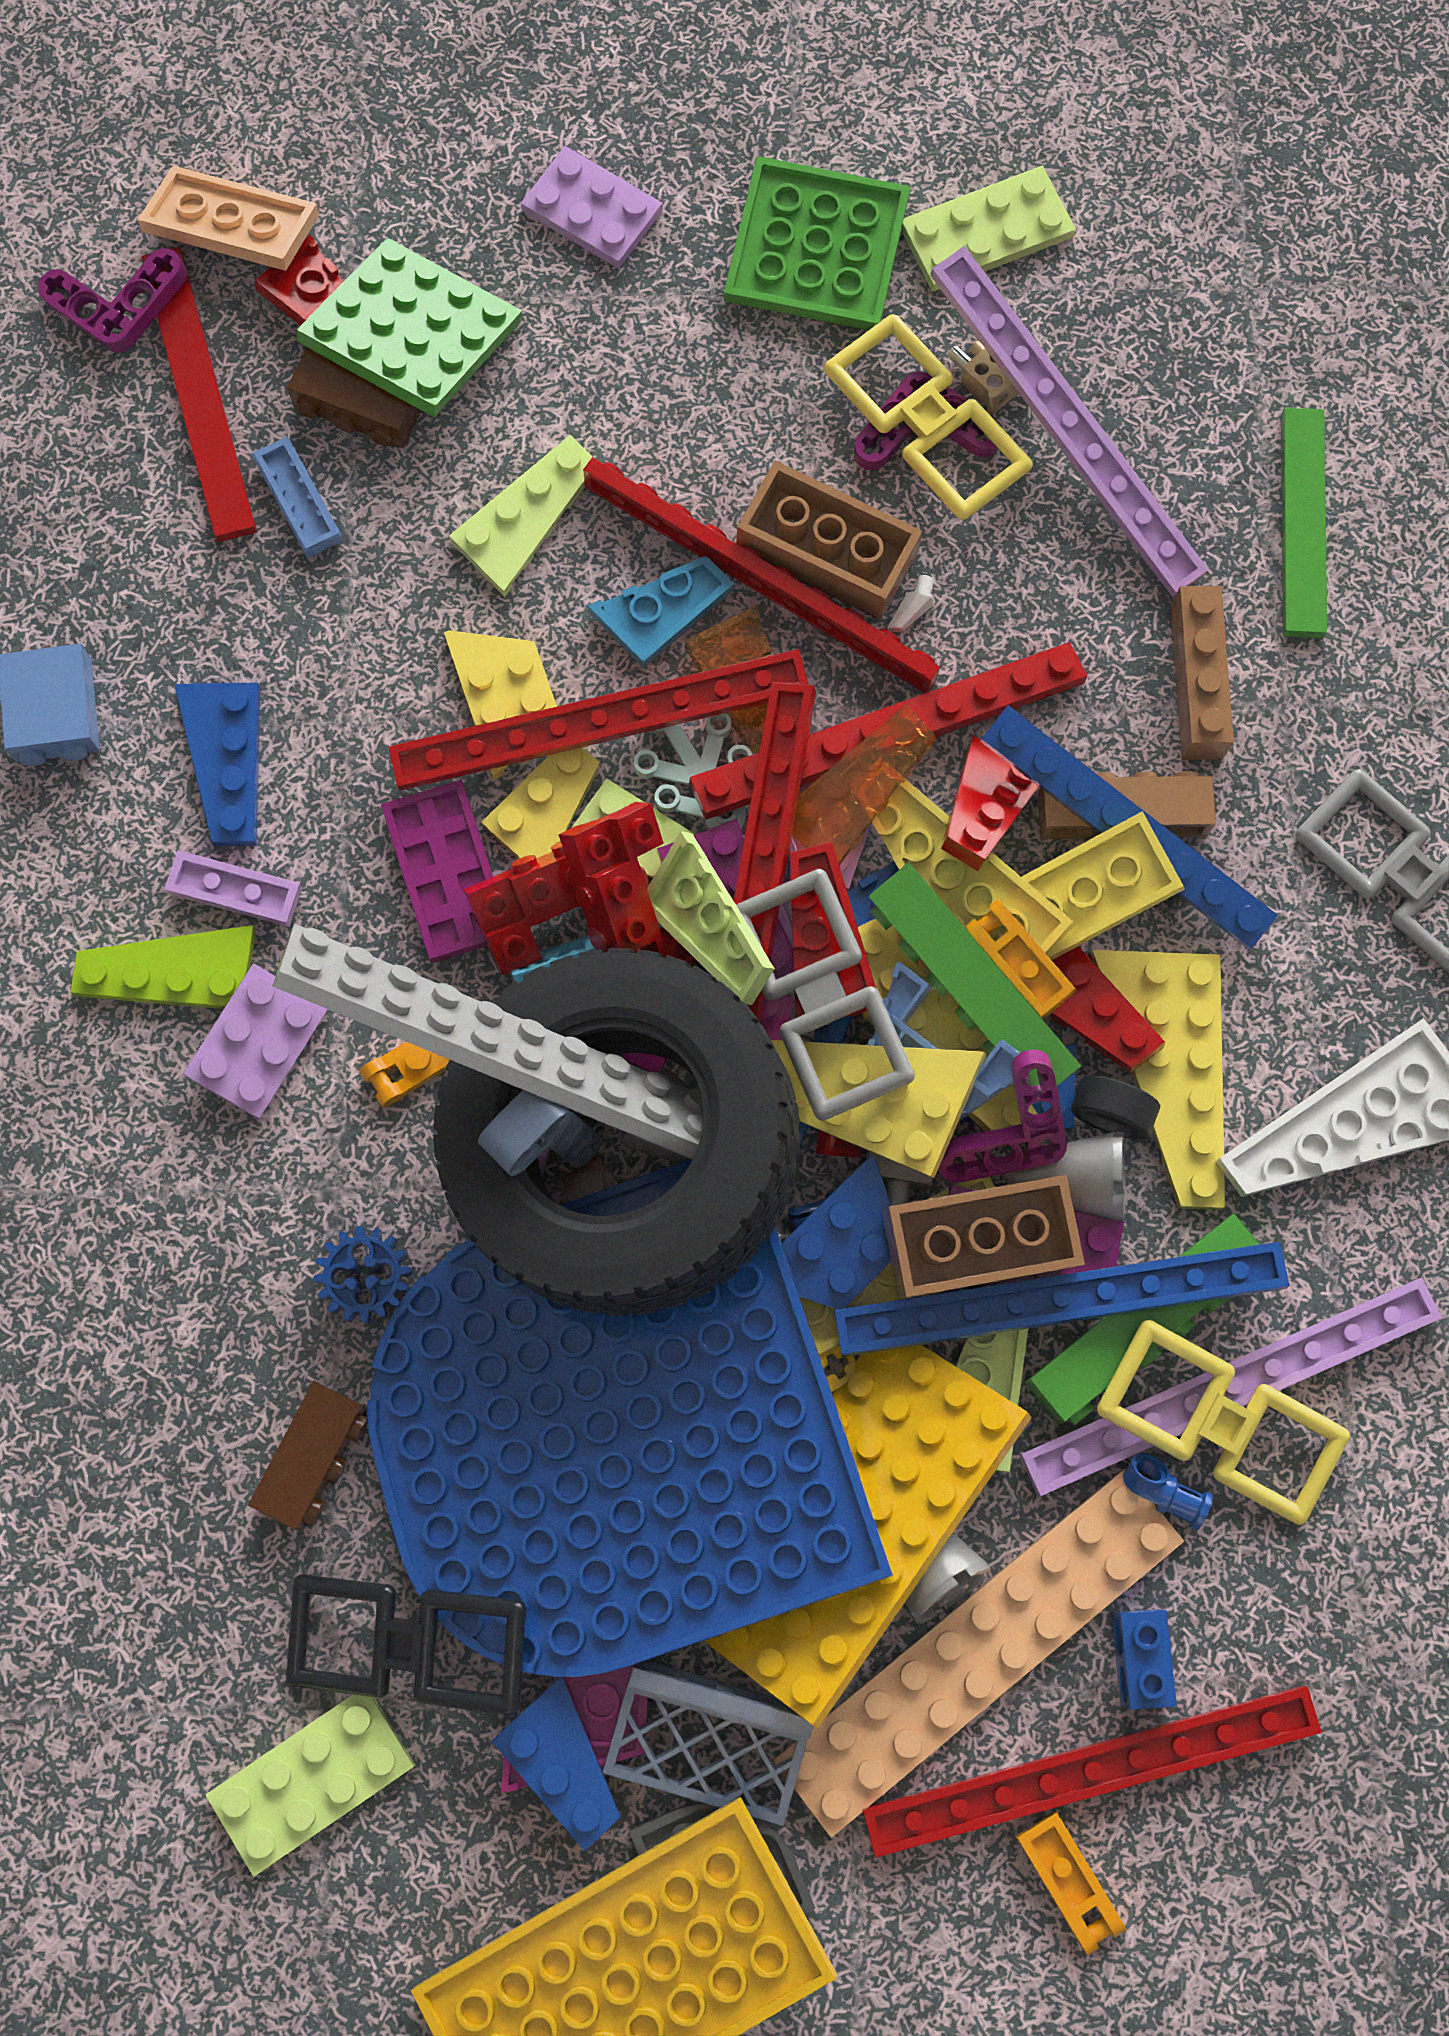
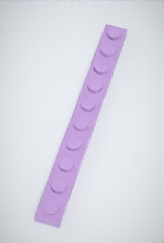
M963 246L933 267L930 276L1172 597L1176 596L1180 586H1189L1205 575L1209 569L967 248Z
M1421 1277L1228 1362L1234 1367L1235 1375L1224 1396L1241 1406L1248 1405L1254 1391L1261 1384L1269 1385L1279 1391L1441 1319L1442 1316ZM1208 1372L1203 1373L1124 1409L1165 1432L1178 1436L1187 1427L1213 1375ZM1101 1418L1026 1451L1019 1456L1037 1496L1040 1497L1151 1448L1153 1445L1112 1422Z

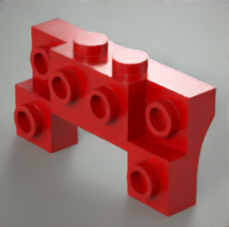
M634 802L607 816L575 826L558 834L576 887L575 897L577 903L584 911L589 927V940L596 950L601 949L604 953H608V949H632L634 953H637L638 949L660 953L664 959L667 955L690 963L692 967L699 964L664 927L659 928L639 865L638 856L664 844L651 803Z
M561 841L551 847L552 852L538 858L535 855L522 857L511 864L513 869L463 889L496 968L502 975L542 959L530 927L579 907L575 897L576 887ZM640 866L646 887H648L650 882L645 869Z

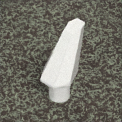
M920 575L915 590L913 592H906L902 603L887 627L889 631L903 632L935 604V600L931 595L934 584L932 577Z

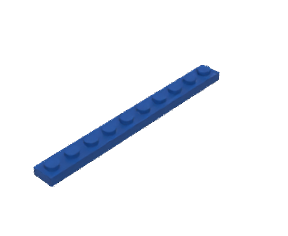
M1279 1241L834 1310L841 1357L1282 1290L1287 1289L1290 1284Z

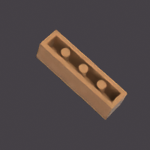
M1180 586L1170 608L1181 759H1223L1234 743L1222 586Z
M1183 771L1176 773L1174 776L1157 777V774L1154 772H1139L1132 775V777H1116L1114 773L1110 772L1096 773L1177 837H1207L1216 825L1212 776H1199V773L1195 771ZM1039 787L1040 839H1092L1099 835V833Z

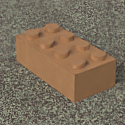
M775 460L737 526L736 544L739 546L747 545L759 553L762 560L772 566H782L788 569L795 578L882 620L918 553L923 531Z
M1067 1175L889 1206L882 1210L898 1299L1085 1265Z

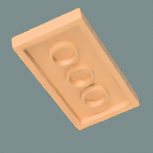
M172 166L138 218L141 232L286 271L319 217L317 204Z

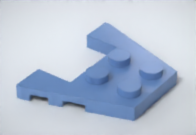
M898 961L892 973L894 978L887 998L884 997L883 1003L903 1047L938 1049L907 1025V1021L933 986ZM875 1030L872 1039H869L868 1045L883 1046ZM1001 1039L981 1065L973 1084L974 1087L959 1121L1013 1084L1011 1063L1020 1052L1006 1041Z

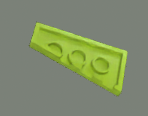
M254 925L77 951L70 993L76 997L224 1009L251 967L256 928Z

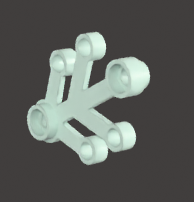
M725 713L707 718L706 730L708 735L701 758L680 724L655 730L665 733L684 766L659 760L653 751L642 750L634 757V770L636 774L645 779L657 777L689 786L691 776L716 768L724 738L731 731L730 716ZM716 720H722L727 726L722 730H716L711 724ZM745 745L733 746L728 752L727 764L733 762L732 758L736 754H743L746 757L752 755L751 750ZM644 759H649L653 761L654 766L651 769L645 770L639 767V763ZM669 784L662 785L656 790L655 805L661 812L671 813L676 811L705 820L695 798L680 796L678 789ZM670 793L675 797V800L671 804H664L659 800L663 794ZM745 807L733 810L732 816L728 819L716 816L705 820L706 826L710 829L737 819L740 828H742L746 818Z

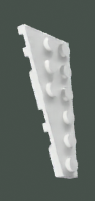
M1423 1018L1215 1162L1239 1195L1245 1197L1449 1141V1051Z

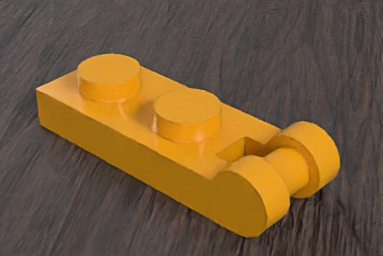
M998 898L989 906L991 911L979 921L974 918L965 928L1040 1017L1045 1019L1075 994L1077 990ZM1003 924L1008 929V932L995 942L989 934Z
M404 1042L384 1056L365 1064L359 1070V1073L366 1083H372L377 1091L375 1098L382 1108H386L446 1071L449 1059L409 1042ZM398 1067L404 1078L392 1083L386 1073Z
M1051 1812L1015 1836L1087 1956L1099 1949L1097 1943L1112 1934L1116 1938L1127 1930L1057 1812ZM1096 1907L1101 1917L1086 1926L1081 1916Z

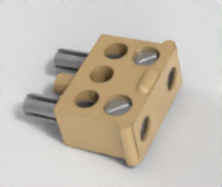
M975 341L969 349V352L975 356L972 359L958 346H954L949 350L948 357L962 370L961 383L987 407L986 411L989 414L996 413L1019 394L980 341Z

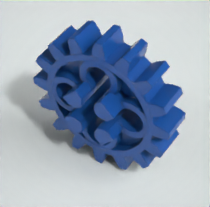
M357 1226L355 1237L350 1238L342 1230L339 1232L341 1243L338 1246L330 1242H326L324 1245L330 1252L328 1259L323 1257L316 1258L315 1262L324 1268V1273L313 1276V1280L326 1287L317 1295L322 1301L333 1299L328 1310L334 1315L344 1308V1320L352 1323L356 1314H360L362 1322L370 1324L371 1313L375 1312L385 1320L388 1318L385 1307L391 1304L397 1308L400 1305L399 1299L396 1298L398 1292L407 1293L410 1289L407 1284L402 1282V1277L412 1275L413 1270L408 1266H401V1262L408 1257V1254L404 1249L394 1252L393 1250L398 1240L390 1236L383 1242L382 1231L379 1228L375 1227L369 1237L362 1226ZM361 1246L369 1248V1254L365 1256L364 1264L371 1272H380L383 1266H391L393 1269V1274L388 1280H380L374 1275L366 1277L365 1285L371 1291L372 1299L365 1305L358 1303L357 1297L362 1292V1285L355 1278H346L341 1285H337L334 1282V1276L340 1270H346L353 1275L360 1273L361 1265L355 1259V1251Z

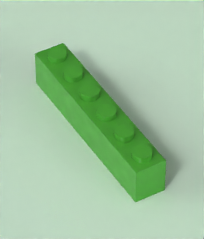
M910 862L869 895V898L875 904L870 910L873 916L886 931L892 925L904 938L898 943L899 947L914 964L922 959L932 971L926 976V979L942 997L949 992L960 1005L954 1012L970 1031L978 1026L988 1038L982 1045L989 1054L1001 1039L1020 1053L1027 1050L1043 1051L1051 1060L1057 1087L1082 1067ZM1033 1069L1028 1075L1031 1086L1039 1085L1037 1069Z
M1232 1214L1179 1257L1259 1245V1243L1237 1216ZM1229 1298L1106 1316L1024 1383L1058 1425L1066 1422L1068 1419L1075 1425L1095 1409L1090 1401L1102 1391H1106L1143 1321L1152 1320L1183 1337L1196 1326L1191 1318L1202 1309H1205L1209 1314L1212 1313ZM1153 1341L1140 1364L1141 1369L1148 1366L1163 1353L1158 1344Z

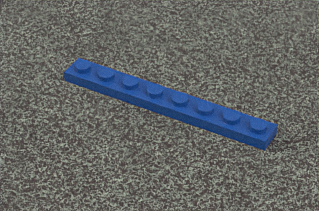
M1009 705L1005 707L981 738L980 742L1099 834L1143 811L1185 890L1177 893V895L1245 948L1253 949L1278 916V914Z

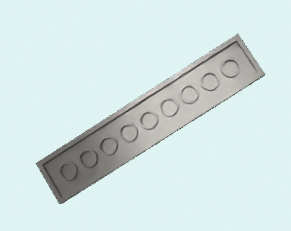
M294 924L288 936L272 987L691 1159L694 1158L703 1128V1104L700 1090L688 1089L669 1081L667 1077L658 1072H648L628 1064L625 1059L618 1055H607L588 1047L577 1038L564 1037L547 1030L537 1021L521 1019L504 1012L494 1003L473 999L460 993L451 985L445 983L438 984L423 978L406 966L392 965L373 957L371 953L363 948L350 947L330 939L320 930L304 928Z

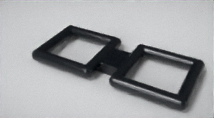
M305 1574L298 1575L294 1579L286 1681L290 1686L382 1698L389 1692L390 1670L394 1669L415 1672L413 1696L420 1704L503 1715H514L518 1712L520 1708L526 1605L523 1601L428 1589L420 1597L419 1620L394 1618L396 1590L392 1585ZM311 1594L377 1602L371 1677L305 1669ZM438 1610L507 1618L502 1694L433 1685Z

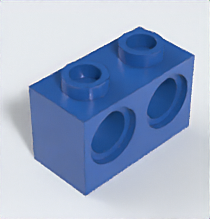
M1150 1609L1111 1612L1120 1706L1130 1710L1177 1707L1167 1610Z

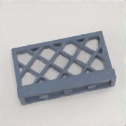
M648 1660L632 1666L603 1773L720 1808L744 1793L747 1801H742L751 1817L783 1826L813 1725L776 1697ZM635 1694L654 1699L662 1715L639 1726L631 1712ZM664 1702L676 1705V1707L668 1710ZM687 1709L697 1711L701 1714L707 1728L684 1740L673 1717ZM710 1716L720 1718L721 1720L713 1724ZM628 1720L633 1731L623 1736ZM667 1722L678 1744L655 1756L644 1733ZM733 1722L744 1725L752 1741L729 1753L718 1730ZM754 1728L766 1733L758 1737ZM712 1735L723 1757L700 1769L689 1747ZM777 1736L796 1740L792 1757L776 1766L773 1765L762 1745ZM635 1738H638L649 1758L648 1761L635 1768L615 1763L619 1748ZM757 1748L768 1770L745 1782L734 1760ZM683 1751L694 1773L680 1781L667 1778L660 1763ZM728 1764L739 1786L724 1795L713 1792L705 1776ZM653 1767L657 1775L645 1771ZM788 1769L785 1782L783 1783L779 1773ZM773 1777L781 1792L777 1810L758 1805L750 1790ZM699 1780L702 1788L691 1784Z

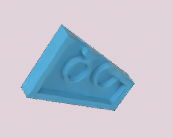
M704 556L661 574L660 579L638 588L634 585L622 590V594L605 602L598 600L587 605L588 612L644 668L733 592L734 583L707 556Z

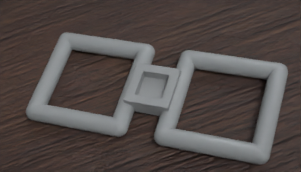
M1360 769L1354 770L1297 829L1296 838L1363 898L1370 899L1374 897L1388 883L1406 899L1393 913L1392 923L1449 973V950L1413 919L1421 908L1449 880V855L1437 865L1419 850L1431 835L1429 827L1366 772ZM1358 790L1409 833L1368 878L1317 834Z
M816 869L743 901L736 906L762 947L750 918L815 890L841 949V952L777 980L772 972L762 988V993L768 1000L778 999L794 991L797 993L805 1014L784 1023L780 1027V1035L815 1117L818 1120L824 1121L912 1083L915 1074L879 991L875 987L869 986L848 996L845 994L837 972L859 963L862 959V953L827 873L822 869ZM866 1007L894 1071L827 1100L801 1035Z

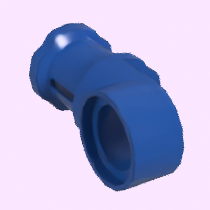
M1148 1453L1135 1454L1123 1473V1481L1126 1486L1136 1495L1155 1503L1156 1511L1162 1514L1167 1512L1189 1522V1527L1194 1530L1201 1528L1211 1507L1213 1494L1207 1491L1199 1493L1178 1483L1177 1477L1169 1474L1167 1466L1159 1458ZM1138 1470L1150 1475L1155 1481L1142 1476Z

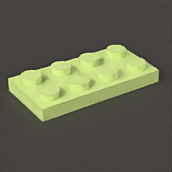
M1042 165L903 219L901 231L933 292L940 288L930 276L932 268L963 246L967 248L985 272L1073 238L1076 228Z
M351 1695L208 1792L206 1797L252 1876L255 1877L416 1765L375 1697Z

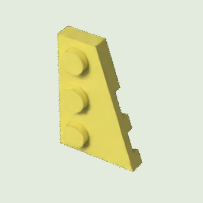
M583 747L549 755L481 822L482 827L517 859L529 855H535L538 858L552 852L551 847L560 842L558 834L568 830L576 811L579 810L600 768L599 762Z

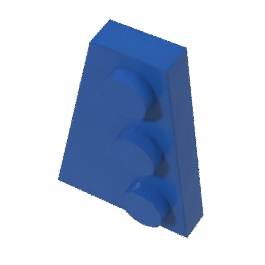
M559 1677L492 1740V1743L581 1848L586 1851L621 1815L586 1734L581 1717L577 1712L565 1678Z

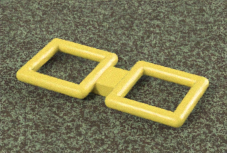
M897 315L887 316L824 365L825 374L880 433L889 432L903 420L916 433L918 438L903 449V459L957 518L961 520L968 519L1028 473L1033 467L1031 458L975 399H969L954 409L942 397L940 393L952 384L953 375ZM893 334L932 376V379L885 414L844 369L889 335ZM971 418L1012 464L964 500L923 454Z
M1152 1320L1143 1321L1097 1406L1098 1414L1181 1461H1187L1192 1457L1202 1437L1224 1448L1213 1470V1476L1218 1482L1297 1525L1306 1523L1350 1439L1348 1430L1266 1384H1261L1256 1388L1246 1408L1224 1396L1235 1375V1369L1231 1364ZM1152 1341L1213 1375L1180 1439L1119 1406ZM1268 1406L1328 1439L1295 1503L1235 1470Z

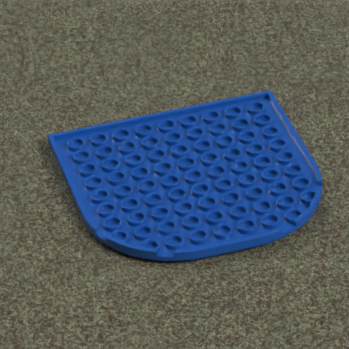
M693 1159L572 1200L560 1206L577 1213L592 1216H612L635 1211L654 1202L668 1192L684 1175ZM776 1227L766 1242L762 1240L758 1246L761 1249L746 1265L742 1262L737 1267L739 1272L722 1285L717 1282L713 1285L714 1290L696 1300L690 1297L687 1299L686 1304L664 1310L661 1307L658 1309V1312L633 1315L632 1313H629V1316L603 1315L602 1313L592 1314L574 1310L573 1307H565L548 1300L492 1263L476 1247L475 1242L473 1243L470 1239L445 1254L447 1257L438 1263L424 1278L420 1276L400 1301V1305L395 1309L380 1339L372 1365L374 1375L371 1385V1398L367 1404V1415L372 1453L396 1544L404 1568L420 1597L425 1590L432 1589L521 1600L526 1605L522 1671L552 1677H585L628 1668L893 1576ZM438 1610V1618L442 1622L441 1624L458 1640L480 1655L504 1666L507 1618Z

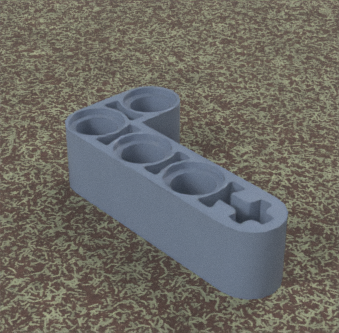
M522 1090L483 1130L479 1136L478 1143L510 1176H515L525 1170L548 1146L574 1168H579L595 1156L603 1144V1139L572 1109Z

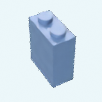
M81 643L0 654V699L4 748L16 763L20 762L22 765L36 766L45 763L48 758L62 757L67 760H80L86 758L88 753L100 752L92 659Z

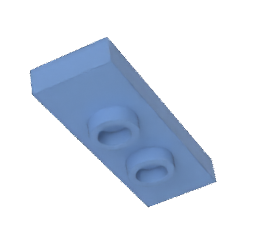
M288 436L251 453L255 464L307 559L344 541Z

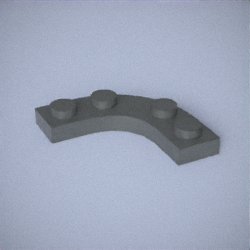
M703 1802L691 1803L675 1808L630 1829L629 1833L638 1855L643 1854L720 1809V1807ZM752 1817L802 1911L807 1913L815 1909L795 1858L784 1839L769 1823Z

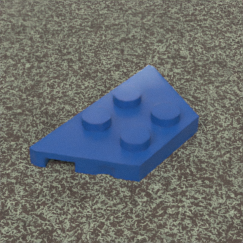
M872 1155L861 1163L781 1243L799 1297L834 1309H843L891 1262L882 1210L891 1206L877 1161Z

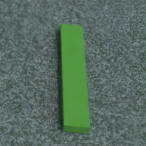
M1284 407L1281 413L1283 636L1324 638L1327 634L1324 409Z

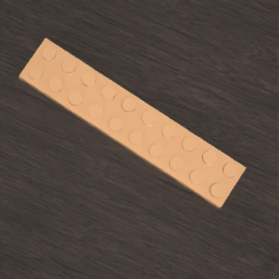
M1122 1469L829 1712L818 1729L813 1726L811 1737L806 1744L794 1789L831 1838L863 1812L862 1809L868 1808L1184 1542L1164 1515L1156 1511V1505L1153 1502L1136 1495L1126 1486L1123 1481V1473L1126 1469ZM796 1741L773 1759L776 1765L792 1757ZM788 1769L782 1772L785 1777Z

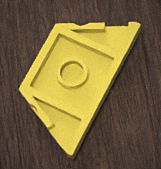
M458 631L444 632L475 726L557 707L534 641ZM509 765L490 769L493 780L500 778L505 773L504 769Z

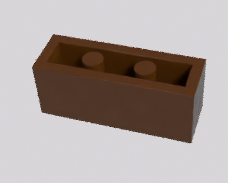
M308 347L287 386L293 407L303 416L312 419L319 416L330 420L334 426L342 431L352 433L356 430L368 435L372 441L385 447L393 444L404 449L422 411Z
M313 1380L248 1506L295 1530L304 1531L307 1524L314 1526L326 1504V1501L320 1499L329 1482L332 1484L337 1483L346 1467L347 1459L342 1456L350 1441L357 1443L366 1429L368 1418L364 1414L367 1407Z

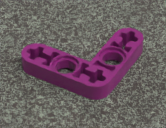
M161 248L154 251L146 259L111 303L61 269H53L46 272L38 282V292L48 306L108 350L122 353L129 350L184 284L187 278V269L175 251ZM164 266L169 269L173 268L169 273L165 271L160 272ZM150 281H153L156 286L159 285V288L155 290ZM57 287L60 289L65 288L71 297L67 301L59 293H53L54 289ZM149 293L151 295L150 301L145 307L133 308V300L138 294ZM85 304H96V311L91 317L86 319L79 318V311ZM127 311L131 315L133 320H130L127 316H124L123 314ZM113 328L122 329L119 335L110 333Z
M921 371L911 373L880 409L886 414L911 395L913 389L917 390L931 380L932 376ZM947 387L940 393L954 408H958L967 401L966 398L950 387ZM992 417L1001 426V424L994 417ZM969 420L947 436L978 457H989L999 450L989 439H985L983 442L977 440L978 433L982 435L984 432L974 422L972 427L968 426L967 432H963ZM869 422L855 440L854 459L856 463L866 470L882 468L913 430L906 424L903 428L880 433ZM880 433L884 438L880 442L879 452H872L870 455L865 454V447H872L877 442Z
M1027 1050L1018 1054L1011 1063V1073L1021 1124L952 1138L939 1166L943 1178L954 1183L966 1182L1049 1165L1064 1157L1067 1151L1066 1135L1055 1073L1051 1060L1046 1053L1039 1050ZM1037 1069L1039 1085L1031 1086L1028 1070ZM1038 1101H1045L1051 1104L1050 1108L1042 1114H1032L1027 1111L1033 1103ZM1050 1139V1144L1041 1146V1140ZM1026 1142L1027 1150L1022 1151L1020 1143ZM1000 1145H1008L1013 1148L1012 1152L1004 1157H994L990 1154L995 1147ZM976 1152H981L983 1159L977 1160ZM962 1157L963 1162L954 1164L953 1158Z

